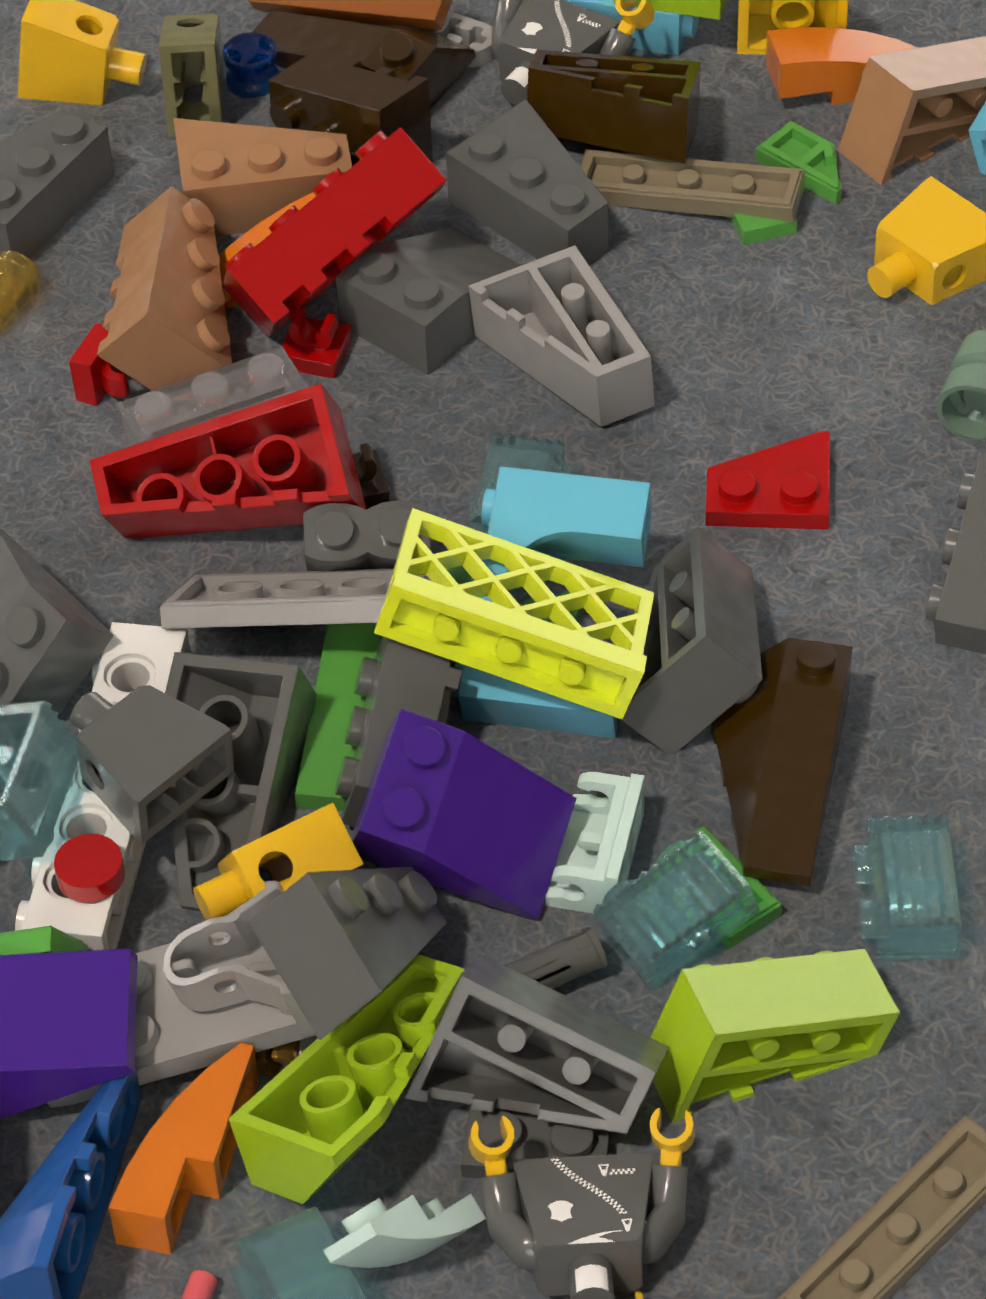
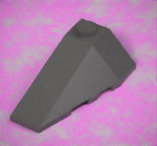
M174 652L165 694L223 723L231 729L234 772L174 819L175 829L172 833L179 903L182 909L200 911L193 888L221 875L218 863L232 851L277 830L301 764L307 728L313 714L317 696L299 665ZM258 867L259 875L261 877L264 868Z

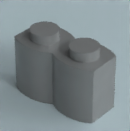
M397 500L380 503L367 510L346 503H328L305 511L303 513L304 555L307 571L394 569L412 508L429 513V508L420 503ZM418 535L431 551L430 538Z

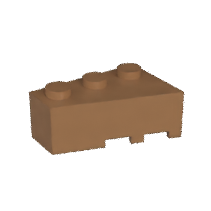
M986 36L869 57L866 67L861 74L860 85L838 151L882 185L894 178V174L891 171L895 167L912 158L920 164L934 157V152L930 149L951 137H954L959 142L969 138L968 130L986 102Z
M173 118L183 194L190 199L200 200L209 208L215 219V236L248 232L255 225L280 209L312 193L315 186L335 169L339 168L344 174L352 167L346 134Z

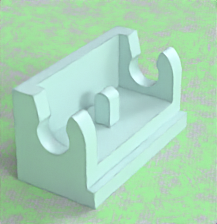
M585 772L580 774L577 783L578 788L586 791H599L607 797H596L592 794H573L577 799L553 871L550 887H548L545 896V906L618 918L644 817L645 775L631 773V777L601 772Z

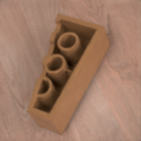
M171 186L124 225L116 266L120 269L121 273L112 282L110 295L115 299L114 307L105 314L103 328L108 331V336L99 343L97 356L182 409L188 408L233 372L230 335L228 333L224 305L225 296L222 290L219 267L220 257L217 252L214 216L203 202L195 198L190 199Z

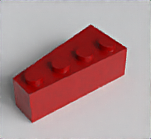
M401 127L389 137L382 130L375 134L356 152V155L361 159L344 174L339 168L332 171L312 190L316 195L315 198L300 210L295 205L289 208L269 226L268 229L272 232L255 247L249 243L225 264L227 271L222 287L267 338L271 337L290 321L298 308H305L336 281L337 275L374 245H378L444 186L447 181L446 178Z
M321 383L89 460L101 515L124 538H147L304 525L303 513L305 511L328 503H346L367 510L342 411Z

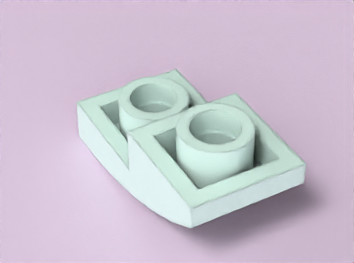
M472 1194L446 1209L438 1197L421 1207L414 1195L389 1210L385 1208L381 1199L378 1198L341 1221L349 1235L329 1246L323 1252L331 1264L360 1268L392 1266L426 1255L486 1218Z

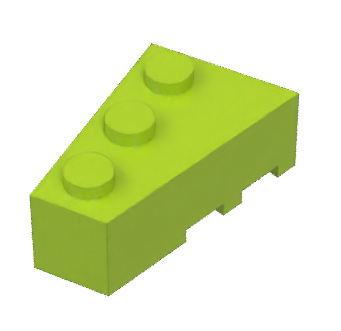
M865 949L840 952L821 951L813 955L777 959L764 957L750 962L714 966L701 964L692 968L682 969L650 1037L669 1047L653 1083L674 1123L685 1119L686 1110L692 1116L690 1104L725 1092L729 1093L734 1103L754 1096V1091L750 1084L786 1072H790L794 1081L797 1082L876 1056L889 1035L900 1011Z

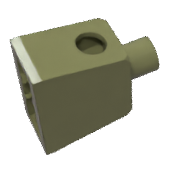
M190 14L164 17L159 40V54L168 136H175L173 118L223 122L225 74L219 15ZM193 86H203L202 101H189L184 97V92Z

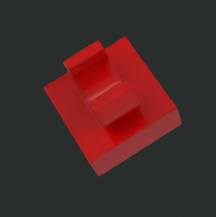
M298 308L278 354L279 369L335 379L352 341L351 325L338 323L336 316L327 313L324 321L307 318L306 310Z
M95 323L69 360L76 401L98 406L106 393L114 397H127L130 392L127 375L97 356L99 343L108 336V331L100 323Z

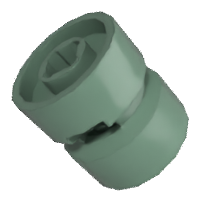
M978 330L967 335L960 343L951 365L952 371L947 376L938 397L936 413L941 424L953 435L986 443V330Z

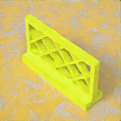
M412 508L374 634L623 720L645 671L647 656L643 655L654 592ZM418 535L443 543L448 551L433 554ZM490 559L504 564L510 572L494 575L482 560ZM463 566L474 581L458 584L446 569ZM426 574L430 580L418 576ZM550 580L564 585L570 594L556 597L543 581ZM523 587L534 599L535 603L520 606L508 590ZM488 596L492 602L481 599V597ZM610 601L635 610L634 614L616 618L604 602ZM584 608L597 624L582 628L569 612ZM549 617L553 623L542 619ZM611 639L615 645L602 640Z

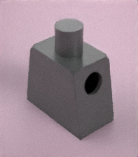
M150 685L139 686L115 705L111 704L97 692H90L84 695L72 710L71 723L81 730L76 742L80 773L84 781L130 834L142 845L234 772L231 729Z

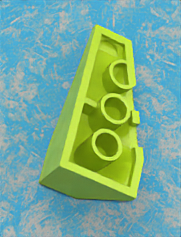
M417 954L382 992L320 1041L317 1038L228 1118L253 1186L303 1205L352 1159L388 1118L428 1049L461 975L465 972L464 968Z

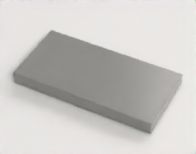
M393 569L194 575L160 606L162 629L377 623ZM426 574L418 576L430 580Z

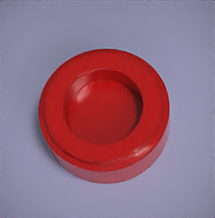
M83 834L68 840L59 848L54 858V869L60 890L68 898L78 902H97L108 898L120 888L125 877L124 863L119 846L112 839L100 834Z

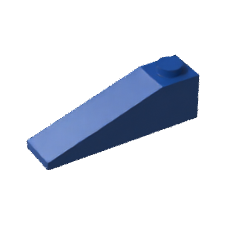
M136 1062L134 1073L103 1083L0 1218V1299H79L142 1102Z

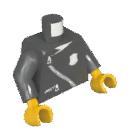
M498 0L491 27L492 54L499 62L500 80L502 81L501 92L505 99L515 106L523 100H527L528 67L536 50L628 56L636 41L632 37L635 29H644L654 20L655 12L650 0H641L640 5L635 10L633 8L636 6L637 0H616L615 7L622 17L621 22L564 0Z
M657 1108L652 1114L650 1131L656 1148L660 1150L659 1165L653 1164L652 1153L517 1159L513 1160L514 1172H508L505 1158L509 1155L514 1141V1128L511 1121L505 1116H501L500 1130L504 1143L496 1148L487 1147L480 1141L477 1120L473 1123L469 1135L468 1148L471 1155L485 1166L486 1176L480 1177L479 1180L490 1238L519 1269L532 1271L538 1292L545 1296L570 1295V1299H615V1293L635 1292L643 1286L646 1265L659 1262L684 1228L689 1167L681 1166L682 1153L688 1151L695 1138L693 1118L688 1110L685 1111V1131L681 1136L672 1139L664 1137L659 1132L662 1120L661 1109Z

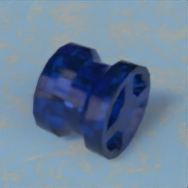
M247 32L236 35L226 42L223 48V60L228 68L226 84L232 93L244 98H257L269 94L268 80L279 74L277 66L274 65L277 62L278 54L277 46L273 39L261 33Z

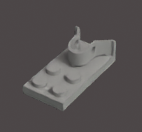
M265 882L264 890L228 915L210 918L192 926L179 934L172 943L135 953L138 956L135 1062L140 1085L210 1066L239 1043L254 1045L256 1053L316 1035L248 923L252 917L285 891L279 882ZM103 1083L56 1099L47 1104L50 1108H56L91 1100Z

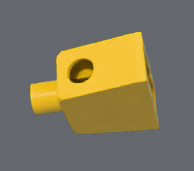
M30 0L21 20L18 98L101 106L104 103L112 80L137 86L141 85L147 55L118 48L119 19L112 13L76 0Z
M932 176L926 179L881 220L876 229L874 266L867 271V279L872 290L882 298H889L906 287L927 303L933 305L986 281V213Z
M331 803L232 851L218 863L221 875L194 887L193 892L201 913L208 920L228 915L265 889V882L259 875L258 867L267 870L271 875L272 881L279 882L284 890H287L307 872L356 870L363 865V862L334 803Z

